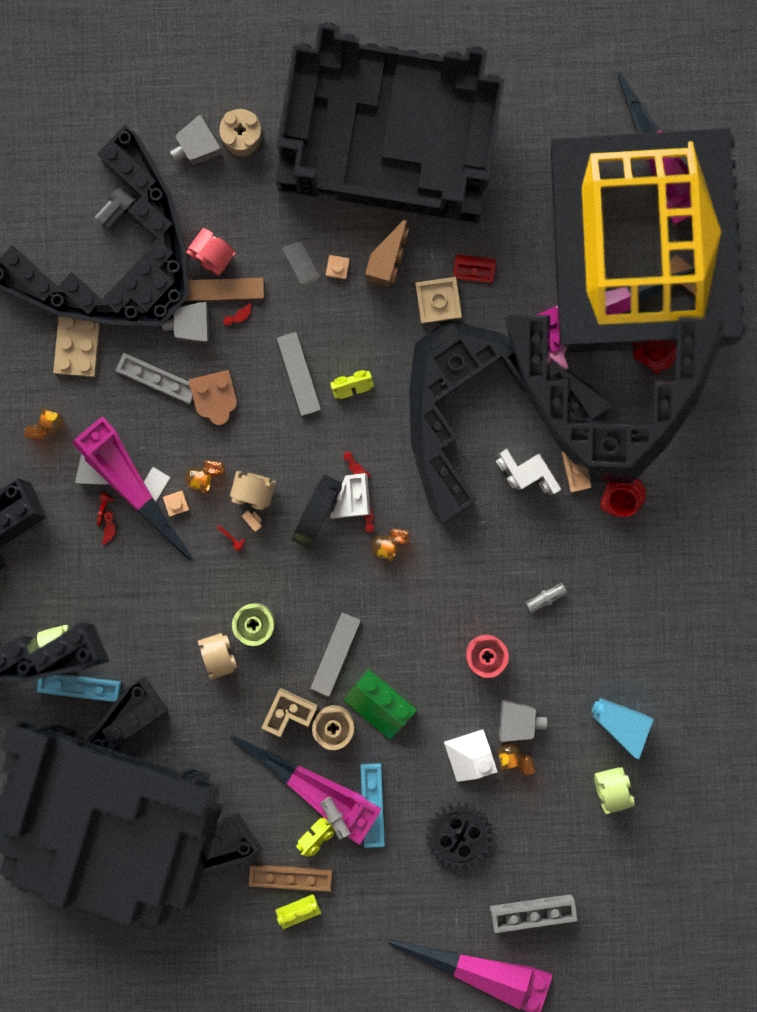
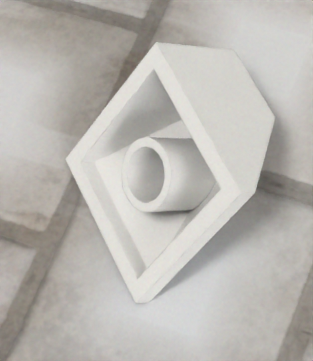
M483 729L444 742L457 782L478 779L497 772Z

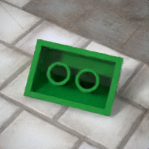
M370 668L343 698V701L388 739H391L417 711L414 705Z

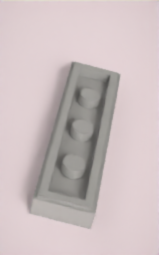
M297 332L278 337V344L301 416L321 411Z
M123 353L116 368L117 373L189 405L192 404L193 397L189 381Z
M343 612L341 613L310 689L330 696L361 621L360 619Z

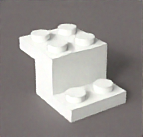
M507 449L497 455L498 460H496V463L501 471L505 470L509 476L507 481L513 489L521 490L537 479H540L541 482L538 484L544 493L547 492L549 495H552L561 490L540 454L520 466L516 465Z

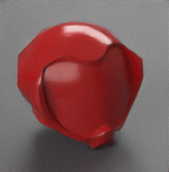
M677 347L655 348L653 350L634 349L633 352L634 360L648 366L654 374H659L661 371L669 369L677 357Z
M638 478L632 484L607 483L600 501V507L603 511L615 517L632 516L641 509L646 501V488Z

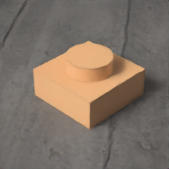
M329 255L326 277L346 280L350 259Z
M184 491L163 497L169 517L190 510Z
M247 511L242 515L255 532L263 527L260 524L262 519L255 511L253 513Z

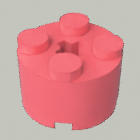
M202 228L188 247L186 254L195 260L198 259L204 269L209 272L211 270L219 276L236 253L221 238L212 236V232Z
M480 635L470 641L466 649L468 666L475 674L481 677L492 678L498 676L508 664V650L504 643L495 636ZM485 651L492 654V657H489V661L482 658Z

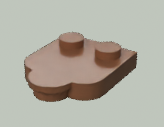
M229 370L189 379L197 413L201 417H209L210 421L216 425L226 423L229 419V412L234 410L237 404Z

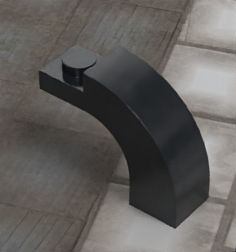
M325 474L323 475L304 510L292 541L308 549L311 548L328 510L342 485L341 482Z

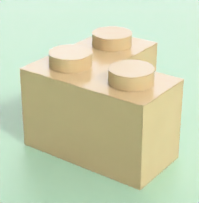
M280 688L262 729L281 737L289 718L308 727L318 705Z

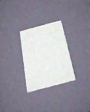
M152 467L144 483L154 500L157 501L170 477Z

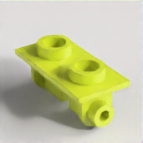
M361 370L355 372L354 376L347 378L342 376L334 379V382L330 384L332 390H335L333 391L335 399L353 396L351 388L354 387L357 394L371 390L374 384L370 372Z
M320 817L311 827L315 832L314 836L307 831L298 840L296 847L302 852L303 856H314L320 850L319 846L324 841L331 839L335 834L334 828L324 817Z
M314 894L275 910L278 916V924L283 929L321 914Z

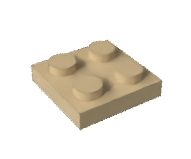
M456 277L415 283L421 324L462 318Z

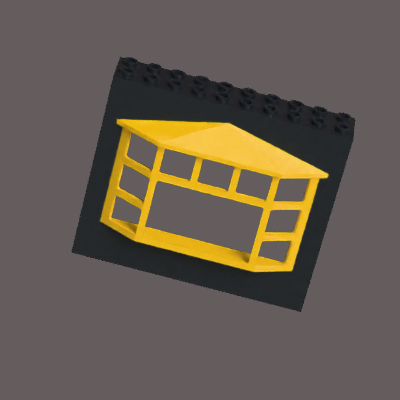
M730 128L552 139L551 175L560 353L676 348L679 316H723V338L720 345H736L740 338H742L746 332L745 321H742L741 313H744V300H740V292H743V280L739 279V271L742 270L741 258L738 259L741 241L740 238H737L736 230H739V217L735 216V210L738 209V197H734V189L737 188V177L733 176L736 158L732 156L731 149L734 148L735 140L734 135H731ZM687 157L689 175L665 176L662 158ZM655 159L657 177L633 178L630 160ZM623 161L625 178L601 180L598 162ZM690 183L691 208L667 209L665 184ZM657 184L663 277L606 280L600 188ZM692 216L693 242L669 243L667 217ZM693 249L695 275L670 276L669 251ZM695 283L696 309L694 311L671 312L670 285ZM663 285V312L638 313V286ZM630 286L631 313L606 315L605 288Z

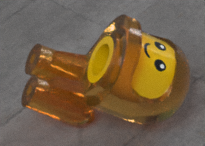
M43 407L38 425L26 426L24 437L41 440L45 438V433L52 435L60 433L64 426L63 416L60 413L47 411V408Z
M206 460L203 462L205 468H189L185 474L186 486L190 489L201 490L202 493L207 494L212 476L225 473L226 468L223 466V462Z
M393 528L389 531L391 536L379 535L375 537L371 543L372 554L377 558H387L389 562H393L397 544L410 541L408 530Z
M507 743L498 749L497 755H499L501 763L500 771L518 767L524 776L536 773L532 758L528 755H523L522 757L521 751L516 744Z

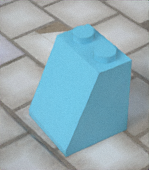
M599 698V701H595L592 708L593 718L631 755L639 759L653 719L646 714Z

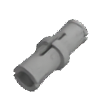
M560 583L547 591H541L540 595L525 603L532 614L546 605H552V602L568 593L563 584Z
M332 797L320 802L328 817L327 821L329 824L331 823L338 839L341 840L351 834L342 818V812L339 813Z

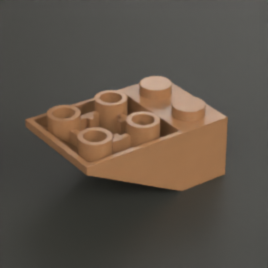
M405 220L371 253L365 273L366 282L389 288L390 283H395L398 270L395 265L401 262L403 255L401 244H406L409 234V228L406 227Z

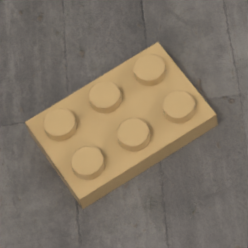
M59 316L54 374L96 378L101 323Z

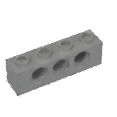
M571 894L490 906L495 933L578 921L575 900Z

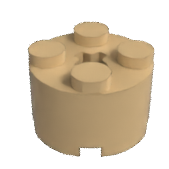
M245 109L232 110L224 115L220 123L222 141L225 147L234 155L248 156L261 145L263 138L262 129L254 113ZM240 130H244V132H242V135H238Z
M236 471L230 494L233 497L232 502L238 504L248 502L252 503L251 507L264 510V508L271 505L276 481L273 480L269 483L270 478L252 473H247V476L242 475L241 471Z
M222 633L198 641L199 645L203 644L204 646L200 650L207 672L213 673L209 675L210 680L234 673L233 669L237 668L234 656H229L227 649L231 647L226 635L222 636Z
M328 706L320 710L312 725L314 739L328 750H338L347 745L354 733V721L348 710L340 706ZM331 723H335V726H339V728L336 729V732H332V729H328V727L331 726Z

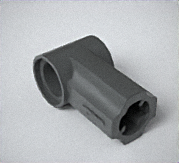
M118 187L110 195L109 202L99 211L95 218L109 230L123 214L128 213V210L136 203V200L122 187Z

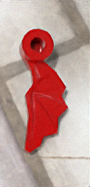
M251 303L237 311L235 316L225 317L223 324L228 327L232 322L242 323L243 320H247L248 315L251 314Z
M346 451L343 454L344 459L349 461V469L353 471V475L365 473L370 476V473L363 469L360 463H356L353 460L350 451Z
M103 492L100 495L102 504L97 518V526L99 527L102 523L107 502H113L114 498L109 497V494Z
M370 508V515L363 516L366 519L365 530L368 533L374 531V525L371 524L374 517L372 508Z
M107 511L104 514L107 526L104 528L103 545L108 541H112V536L116 534V527L111 521L113 519L111 511Z
M218 525L217 529L234 542L233 547L240 552L244 547L243 543L245 540L242 538L238 542L228 531Z

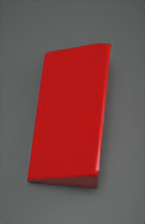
M456 254L453 277L461 280L493 283L496 259Z

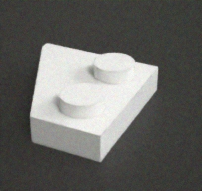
M367 474L345 476L342 490L338 493L336 499L338 501L334 511L330 514L331 519L370 515Z

